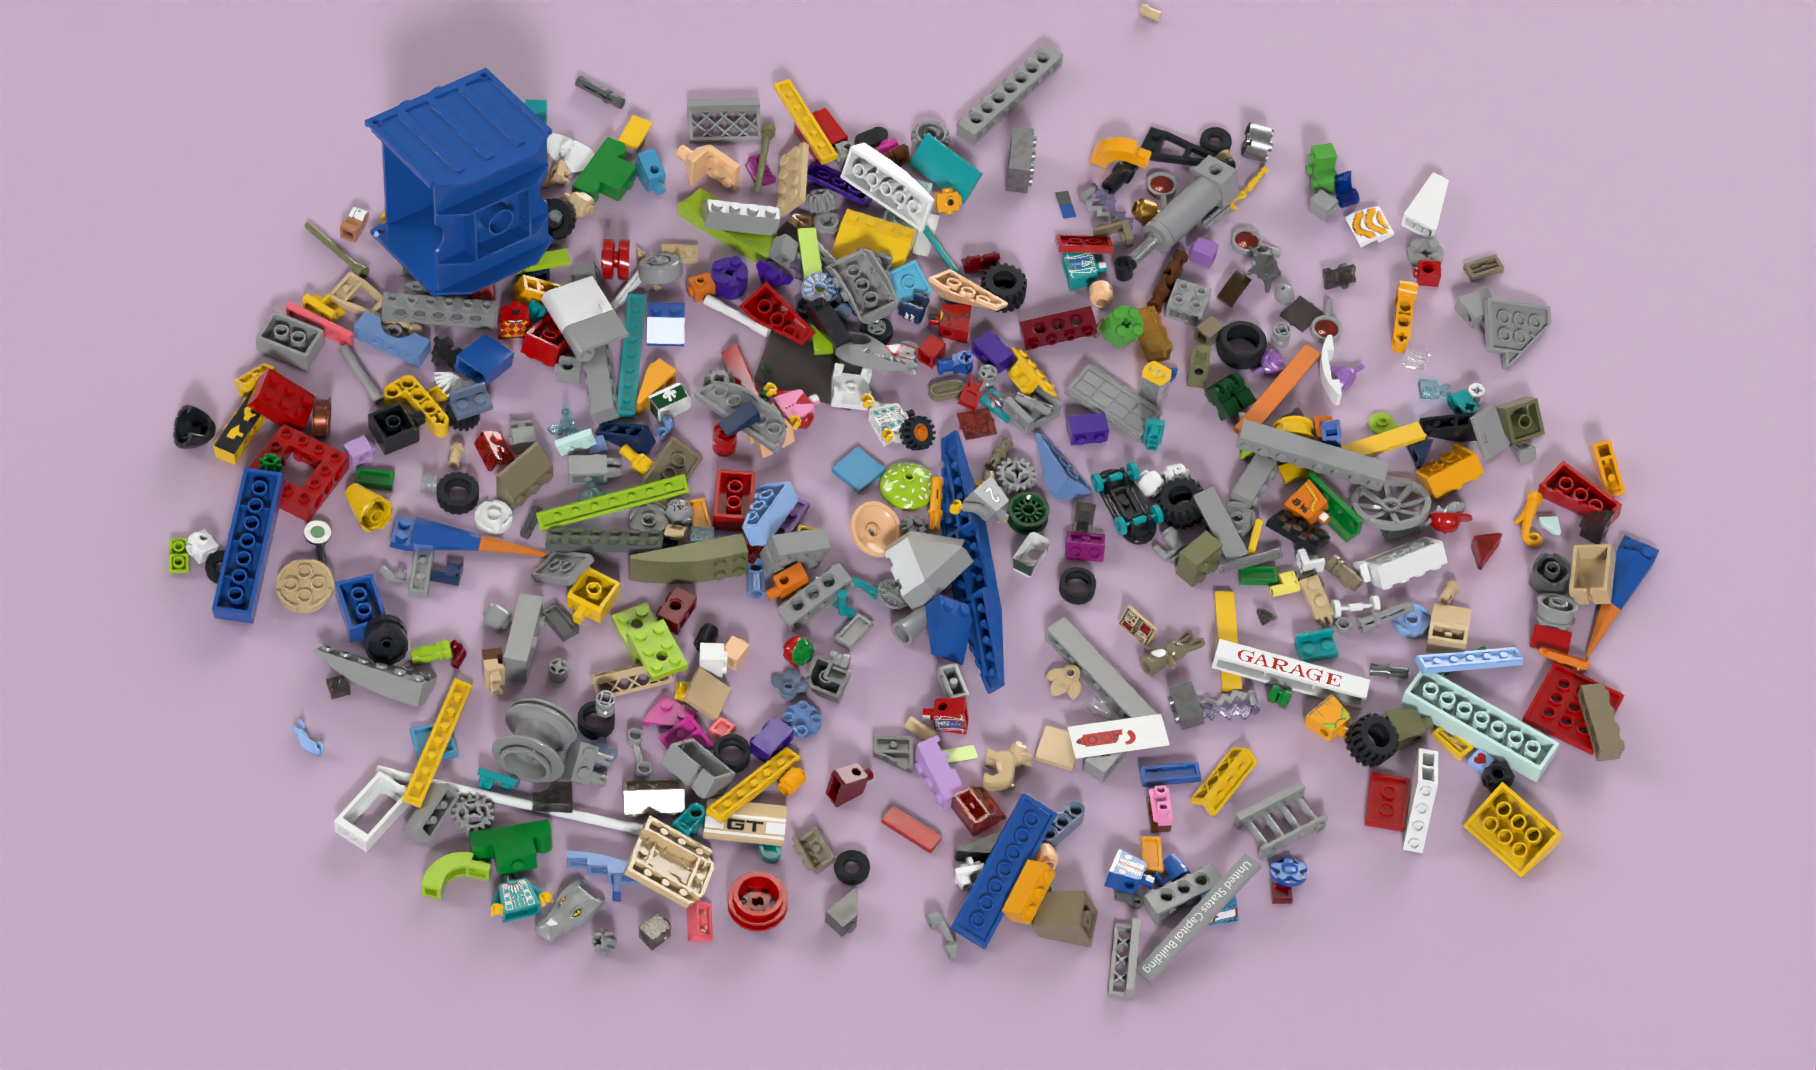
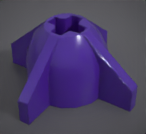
M771 258L767 263L760 259L756 264L760 282L762 284L767 282L772 288L788 285L794 279L793 276L787 274L781 267L776 265Z

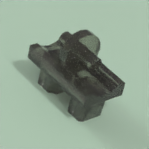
M1344 263L1340 264L1337 269H1323L1324 288L1326 290L1339 286L1342 289L1348 288L1350 283L1356 282V266Z
M438 336L434 337L435 345L431 352L433 355L432 363L434 365L442 364L443 366L448 364L455 371L457 355L463 350L458 347L452 351L450 348L454 347V342L449 336L442 339Z

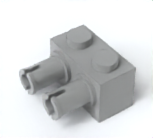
M574 741L571 743L561 779L587 786L590 782L604 787L607 782L600 779L608 780L607 774L593 771L594 764H600L609 768L612 762L605 761V759L613 761V756L598 752V746Z

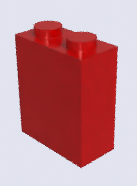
M826 107L812 113L834 150L835 144L848 141V136ZM794 122L795 135L801 142L807 143ZM809 146V153L815 161H819Z

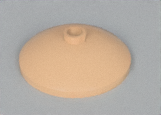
M876 501L863 503L855 509L851 516L850 532L852 539L863 553L871 557H886L884 554L886 547L902 536L900 521L897 515L883 503Z

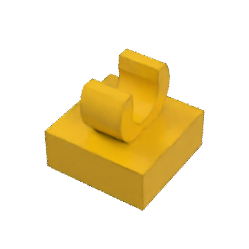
M676 681L675 701L686 703L683 701V698L690 683Z

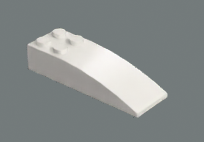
M863 142L851 146L840 178L923 232L934 203L931 195L906 171Z

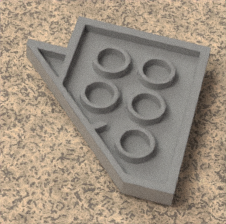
M1495 298L1484 299L1486 352L1502 354V365L1505 370L1551 325V309L1549 306Z

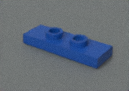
M1198 762L1142 766L1139 768L1142 787L1201 782Z

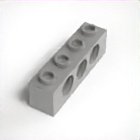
M839 563L832 565L820 577L814 578L808 586L799 589L789 600L783 601L777 608L778 614L794 633L837 601L836 592L838 590L844 589L849 592L855 587L854 582ZM834 583L831 587H826L827 584ZM814 594H819L818 597L811 598ZM798 606H803L802 609L795 610Z
M1214 864L1202 866L1196 872L1184 874L1180 879L1174 882L1169 881L1159 889L1149 890L1144 895L1143 907L1154 924L1197 905L1201 901V896L1208 893L1222 879V876Z

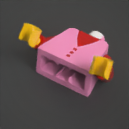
M768 382L763 389L768 391L766 393L767 397H773L772 404L774 403L779 409L783 419L786 418L793 427V432L798 429H808L814 420V406L820 404L819 397L816 394L807 397L800 389L795 391L781 390L773 383Z

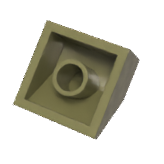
M1525 396L1495 406L1504 434L1512 445L1545 434L1537 398Z

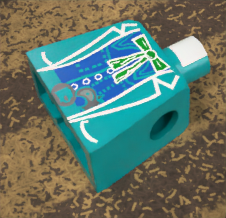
M1063 252L1061 264L1069 291L1090 286L1093 282L1097 281L1098 273L1107 271L1106 262H1095L1093 253Z

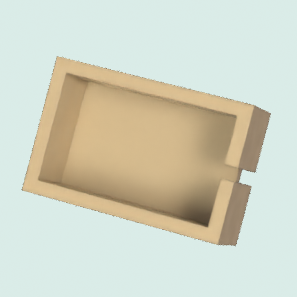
M1612 544L1574 545L1569 594L1571 599L1576 601L1578 605H1589L1590 601H1593L1594 604H1611L1616 561Z

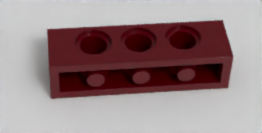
M1091 306L1019 322L1020 334L1025 350L1097 334V324Z

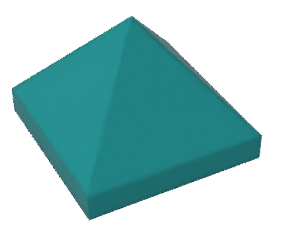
M534 298L528 305L532 321L537 324L547 309Z

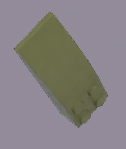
M743 533L629 555V580L647 583L682 584L722 580L727 577H738L747 574L749 552Z

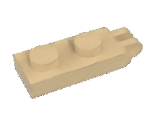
M1318 575L1300 580V588L1314 620H1318L1321 627L1326 626V621L1328 624H1332L1333 619L1331 616L1334 613Z

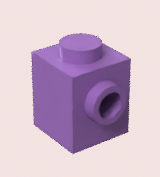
M1198 237L1196 243L1192 242L1189 248V253H1191L1190 261L1210 269L1217 256L1219 244Z

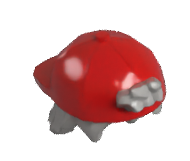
M1454 501L1444 509L1438 505L1436 510L1431 512L1428 518L1425 519L1424 525H1430L1437 532L1447 534L1456 531L1460 522L1471 521L1472 515L1463 513L1466 507L1464 503Z

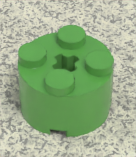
M1129 306L1115 308L1103 319L1100 326L1101 334L1106 341L1108 340L1116 348L1128 346L1143 333V320L1139 310Z

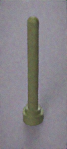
M764 124L761 128L763 142L754 185L755 193L761 191L770 140L775 136L776 128L771 124Z
M305 223V228L349 265L354 274L362 279L369 274V268L366 265L356 263L312 223Z

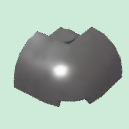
M815 654L808 670V685L811 691L819 697L839 703L850 679L851 672L834 666V661Z

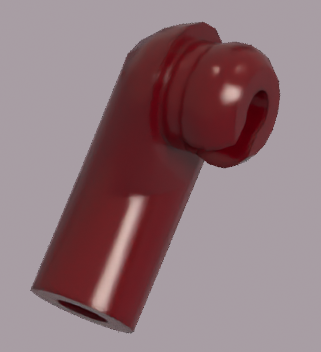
M453 640L450 643V648L454 659L450 665L455 669H459L466 658L467 652L462 643L458 640Z

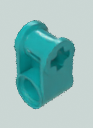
M1466 389L1447 395L1448 406L1455 414L1473 412L1475 415L1478 411L1477 404Z
M699 803L691 804L673 822L671 827L693 838L705 823L704 806Z

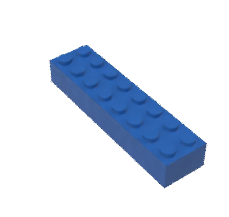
M244 467L212 606L214 618L254 623L285 485L284 476L281 472Z

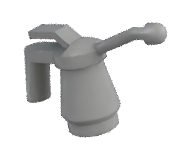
M1169 527L1163 531L1161 536L1163 541L1172 550L1167 553L1160 545H1155L1152 549L1165 561L1171 558V563L1179 560L1180 552L1188 545L1183 543L1178 530L1174 527Z

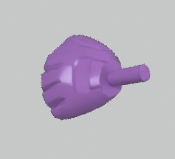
M1270 348L1262 356L1261 367L1251 372L1253 375L1261 371L1267 374H1279L1286 368L1282 357L1273 348Z
M1361 364L1355 369L1347 366L1330 367L1332 380L1339 379L1341 388L1347 390L1355 381L1356 373L1365 368V366Z

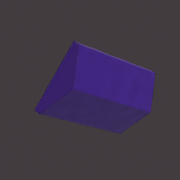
M817 161L808 166L807 179L866 207L872 202V198L840 178L842 173L823 164L821 165Z

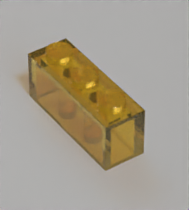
M1155 306L1139 308L1138 310L1143 320V333L1138 339L1148 363L1151 361L1169 360L1170 354L1173 352V345L1171 341H1168L1167 330L1165 326H1162L1160 313L1156 311Z

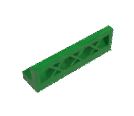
M1313 471L1308 473L1306 482L1308 480L1312 483L1314 482L1316 484L1315 487L1328 502L1329 508L1326 513L1331 516V519L1327 525L1346 543L1360 534L1363 520Z

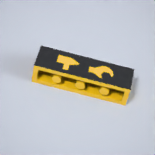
M253 391L250 392L248 397H244L241 407L233 413L232 420L224 426L220 438H216L213 444L215 457L233 465L237 464L267 419L247 406Z

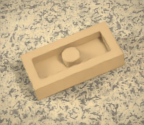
M661 244V254H675L681 258L682 263L698 264V245Z

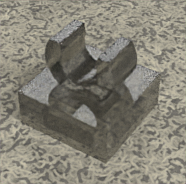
M344 675L326 679L331 699L351 695L347 679Z

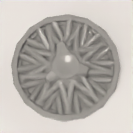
M885 579L877 586V597L882 604L895 610H901L908 606L899 591L902 588L899 582L895 581V579Z

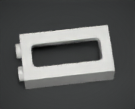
M379 771L334 820L335 832L367 852L410 805L402 801L407 786L398 784L390 775H385ZM381 794H386L396 800L397 803L369 834L354 826L356 821Z

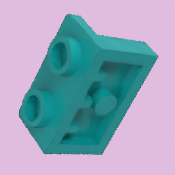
M1321 628L1317 631L1297 634L1294 647L1299 660L1309 663L1338 657L1339 652L1333 639V628Z

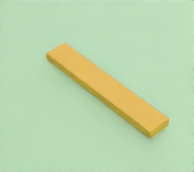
M787 79L773 84V89L821 165L836 160L838 154L791 80Z
M1215 591L1214 603L1218 642L1219 639L1238 644L1234 592ZM1220 671L1222 692H1232L1233 689L1242 691L1241 676Z
M785 747L706 809V814L722 824L782 777L791 767L800 763L801 756Z

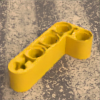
M405 375L385 386V406H390L397 402L407 403L415 413L420 411L424 413L426 417V423L424 424L433 435L439 438L448 435L449 417L415 377Z

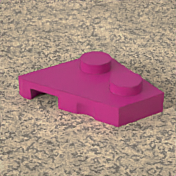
M663 695L643 719L642 725L649 727V724L660 725L663 729H670L690 714L696 719L697 713L670 697Z
M691 714L658 738L667 751L672 743L682 742L690 738L695 739L704 748L713 745Z

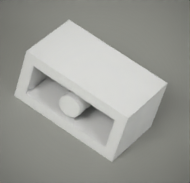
M700 643L699 667L722 681L723 674L727 673L728 652L724 651V643Z

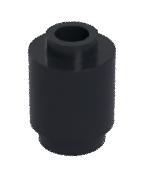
M709 623L704 624L700 628L693 643L697 651L700 652V643L716 642L718 628Z

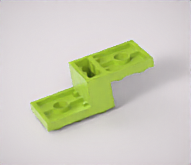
M647 602L611 615V620L635 664L642 663L652 682L688 669V663L664 619L657 621ZM634 623H639L642 625V627L634 628L632 627V625ZM663 655L666 656L667 659L664 661H660L657 659V657Z

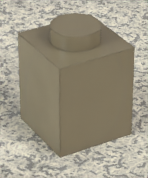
M1211 315L1196 326L1194 338L1201 344L1212 346L1218 341L1219 334L1225 326Z

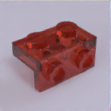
M482 431L474 442V446L488 471H493L497 464L509 465L515 460L500 431Z

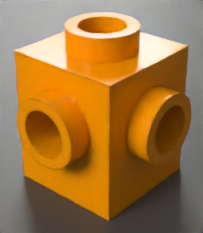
M943 188L942 192H933L935 211L944 212L945 215L954 214L956 210H960L959 205H962V198L953 188Z

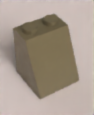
M1086 891L1046 892L1032 920V927L1041 938L1091 947L1098 912Z

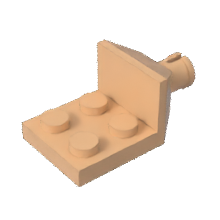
M710 144L697 147L694 151L685 145H681L678 148L676 157L685 162V170L690 185L693 186L707 173L712 179L719 181L725 188H729L733 192L739 189L740 164Z

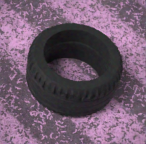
M1247 321L1231 322L1223 327L1219 334L1217 352L1220 359L1229 367L1240 370L1251 369L1261 362L1262 356L1266 351L1267 339L1262 329ZM1233 339H1245L1251 342L1255 349L1247 352L1238 351L1232 348L1228 342Z

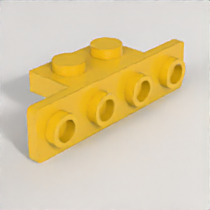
M1013 347L1011 350L1019 360L1007 374L1024 395L1030 396L1036 387L1040 385L1045 392L1056 397L1057 393L1053 389L1055 386L1045 379L1046 375L1041 370L1036 368L1038 365L1028 358L1029 354L1022 348L1018 350Z

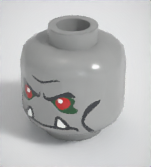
M675 498L667 504L666 515L672 524L686 527L692 522L694 510L687 500Z

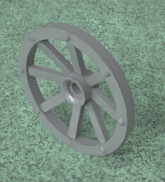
M1386 477L1383 484L1385 499L1383 500L1370 492V488L1359 485L1352 494V510L1363 520L1364 524L1381 530L1396 531L1415 527L1422 523L1431 511V497L1428 491L1420 484L1406 478ZM1389 486H1399L1405 489L1397 498L1391 497ZM1411 491L1421 497L1420 499L1401 504ZM1362 495H1365L1377 505L1358 503ZM1424 504L1423 509L1419 513L1406 510ZM1363 510L1375 511L1379 513L1373 516H1369ZM1400 515L1411 518L1399 521L1397 516ZM1386 517L1388 519H1391L1392 521H1384L1380 519Z

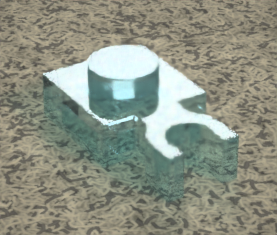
M1420 379L1418 382L1420 399L1438 400L1440 396L1447 398V395L1452 394L1445 391L1449 389L1450 384L1438 385L1437 380Z

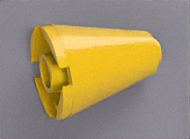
M358 483L347 487L345 498L359 526L364 531L370 533L374 529L380 530L389 523L393 515L391 513L393 505L389 500Z

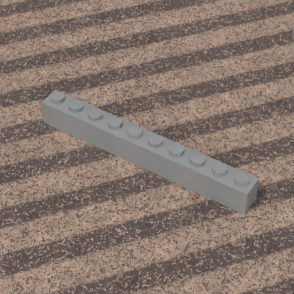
M594 261L573 267L574 275H571L572 282L593 276L602 290L600 271ZM610 343L594 348L592 359L588 362H583L584 371L587 373L585 383L589 388L587 398L591 403L589 413L592 418L596 419L598 424L620 418Z

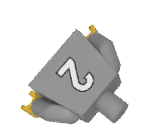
M989 477L985 482L979 481L974 483L976 489L963 500V504H961L960 500L956 499L950 505L949 511L952 514H959L962 509L963 512L977 514L984 521L989 520L994 515L1002 523L1009 517L1002 508L1008 502V498L992 477Z

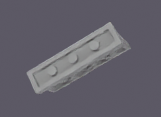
M760 98L688 100L689 143L762 141ZM712 114H717L721 118L715 123L709 117ZM730 114H736L739 118L733 123L727 117ZM756 114V119L751 122L745 116ZM692 115H700L703 119L697 123L692 119ZM724 120L731 125L726 130L719 126ZM741 120L748 124L744 130L737 126ZM705 121L712 125L708 131L701 127ZM752 127L757 131V136H750L746 132ZM716 128L722 134L719 137H714L710 133ZM734 128L740 134L738 136H731L729 132ZM699 129L704 135L693 137V132Z

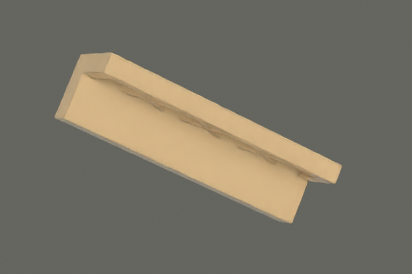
M666 657L658 658L660 661L667 659ZM642 663L589 675L590 681L594 685L596 696L600 692L598 684L606 682L612 686L609 691L615 696L673 682V677L670 675L667 676L668 679L651 682L649 678L646 684H638L635 681L640 674L645 673L648 675ZM627 678L631 681L627 689L622 690L617 687L620 679Z

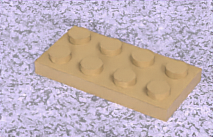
M805 142L795 146L779 160L776 206L779 208L781 218L806 201L809 144Z

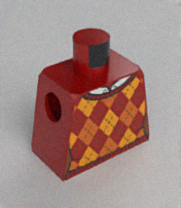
M514 301L509 306H502L497 320L498 339L525 338V334L533 327L528 305H521L519 302Z

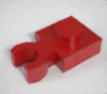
M971 376L967 386L963 387L957 404L975 411L982 392L977 390L981 388L983 380H980L976 385L973 383L974 376Z

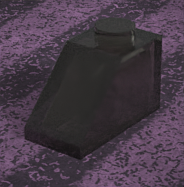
M1615 511L1591 512L1587 518L1584 517L1579 525L1581 528L1579 536L1594 544H1601L1609 531Z

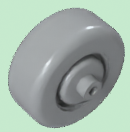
M662 253L651 255L642 259L637 266L640 281L648 285L668 284L678 280L683 275L681 258L675 254Z

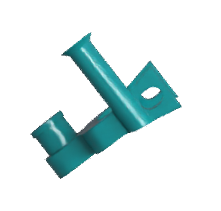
M857 577L852 578L855 585L854 588H861L874 600L878 598V589ZM829 583L828 587H831L834 583ZM840 589L836 592L838 600L832 605L838 609L840 616H846L852 620L855 616V610L846 606L848 592Z

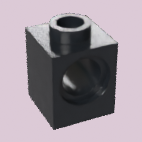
M1505 760L1486 767L1482 775V783L1492 794L1502 782L1508 787L1512 786L1515 775Z

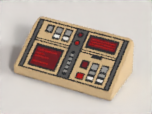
M1129 605L1119 620V625L1146 647L1156 639L1158 629Z

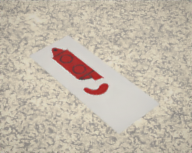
M1161 714L1068 727L1076 759L1170 745Z

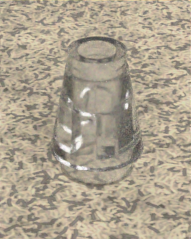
M1095 695L1087 707L1091 714L1112 720L1117 712L1100 696L1098 698Z

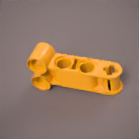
M1402 280L1399 281L1398 290L1395 295L1394 306L1396 307L1391 348L1397 353L1405 352L1408 347L1414 301L1418 289V283Z

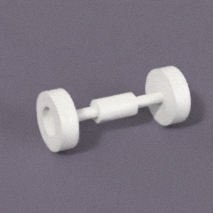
M1378 595L1370 596V604L1354 603L1341 607L1338 599L1331 601V608L1334 613L1333 619L1341 618V611L1343 610L1351 612L1370 608L1371 613L1374 611L1379 613L1381 610Z

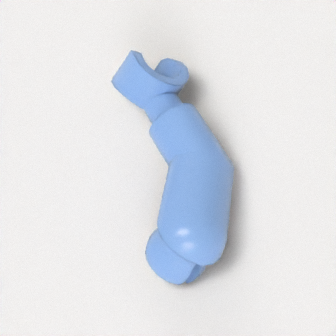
M299 719L298 722L301 729L297 728L293 722L292 731L298 734L297 737L302 749L316 756L321 755L324 751L323 743L309 739L307 733L304 732L305 724L302 720Z

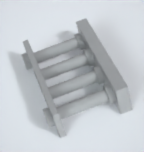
M1302 781L1235 815L1233 825L1236 829L1248 828L1260 844L1259 860L1265 857L1270 858L1277 851L1314 832L1319 833L1326 827L1328 816L1324 814L1317 818L1304 801L1303 795L1306 787ZM1292 802L1297 803L1310 822L1301 826L1286 806ZM1280 811L1294 830L1284 834L1270 814ZM1264 819L1277 839L1268 843L1254 822Z

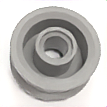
M1542 593L1538 596L1537 602L1539 606L1534 610V616L1539 624L1557 627L1561 630H1568L1569 627L1575 624L1574 614L1579 610V605L1576 601L1557 593Z

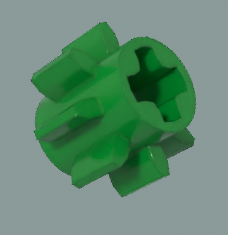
M275 453L265 454L263 459L259 458V469L282 472V459L277 458Z

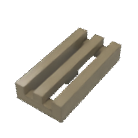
M1495 254L1465 263L1463 269L1467 271L1466 274L1470 276V281L1472 282L1502 273L1504 266Z

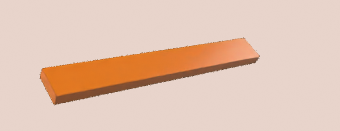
M1305 344L1237 423L1233 431L1239 435L1244 419L1263 425L1320 358L1321 353Z

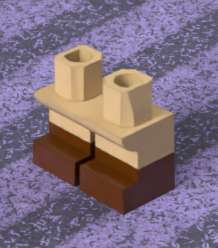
M501 647L482 650L485 689L490 688L491 695L503 694L502 686H505V667L502 664L503 654Z

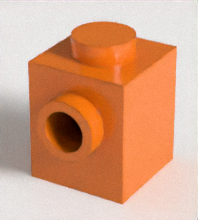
M708 271L688 278L686 292L695 303L704 300L708 294L713 297L715 296L716 284Z

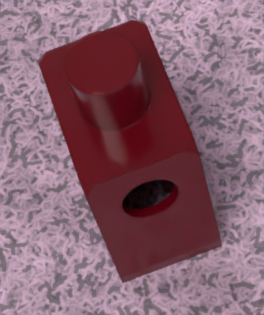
M858 763L832 771L825 793L835 807H839L864 792L867 781L874 778L873 772L869 768L863 770Z

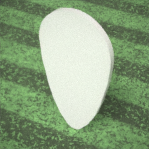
M552 133L547 139V153H549V156L556 163L559 160L565 162V167L570 173H581L594 156L593 151L589 147L569 137Z

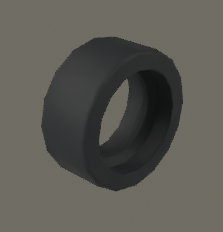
M1073 567L1063 572L1060 578L1059 592L1065 601L1081 605L1093 598L1096 589V579L1089 570L1083 567ZM1080 579L1089 585V589L1081 593L1074 592L1066 586V583L1069 580Z
M596 701L584 704L578 712L577 725L580 733L591 740L608 737L615 727V713L607 717L608 723L606 725L593 728L588 726L584 720L589 714L596 713Z
M727 734L721 736L716 741L713 755L732 771L738 773L748 766L751 747L744 737L737 734ZM735 746L744 752V756L737 761H728L720 756V751L725 747Z

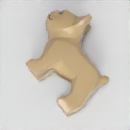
M1015 741L1008 750L994 752L992 749L987 748L985 767L995 769L996 774L991 776L989 773H984L982 790L987 792L1006 789L1014 790L1013 782L1016 768L1019 766L1032 767L1029 759L1033 758V754L1028 753L1027 746L1020 741Z

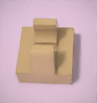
M559 160L550 168L549 183L552 185L556 183L565 185L569 181L566 177L570 174V171L565 167L566 163L562 160Z

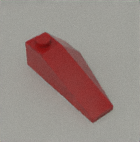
M767 282L739 305V308L752 321L801 346L816 334Z

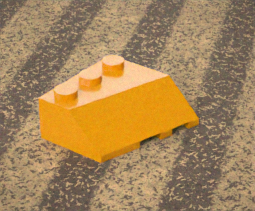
M1456 443L1452 446L1453 450L1451 452H1443L1440 454L1438 461H1430L1414 473L1431 497L1435 499L1444 498L1448 492L1461 489L1464 486L1463 484L1475 481L1480 478V475L1485 473L1475 452Z

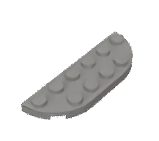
M726 382L724 385H715L713 383L702 387L694 393V397L724 419L741 405L751 400L758 409L761 420L742 431L775 454L781 449L786 438V426L782 415L776 408L747 388L730 382Z

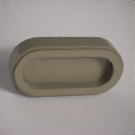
M959 379L934 383L929 388V397L936 402L959 398L965 384Z

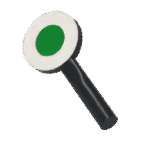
M312 521L305 526L304 537L308 543L316 545L318 561L327 566L324 544L331 538V528L323 521Z

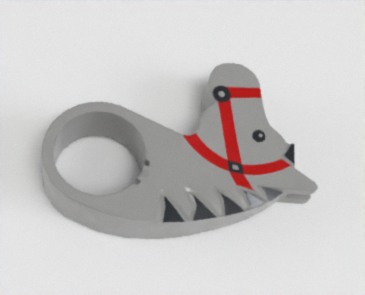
M848 331L853 341L835 349V355L850 364L870 369L899 371L916 376L918 345L914 342L902 341L900 344L885 345L866 333Z

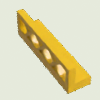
M1232 747L1191 797V804L1203 805L1209 816H1216L1258 762L1250 748Z

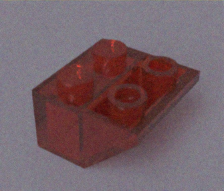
M968 786L952 796L951 808L972 836L1006 819V815L984 787Z

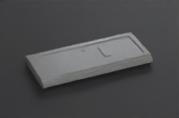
M1091 363L1083 369L1064 393L1093 413L1105 412L1108 423L1137 442L1143 438L1146 419L1153 417L1159 419L1163 413L1162 410Z

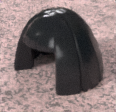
M184 405L178 411V417H176L174 422L175 428H173L174 443L178 448H197L205 445L215 436L216 425L207 413L192 405Z

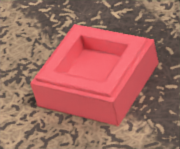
M720 716L709 728L708 733L719 739L721 736L733 734L736 726Z

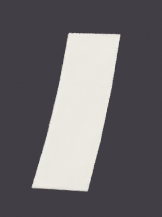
M930 213L926 225L935 235L940 215ZM918 231L912 254L928 257L932 244L921 231Z

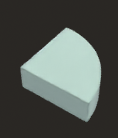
M1557 516L1538 518L1541 528L1551 532L1550 534L1560 535L1561 529Z

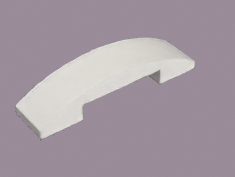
M1328 335L1320 356L1319 376L1323 389L1329 399L1335 405H1339L1342 392L1340 380H1332L1329 361H1332L1334 345L1332 335Z

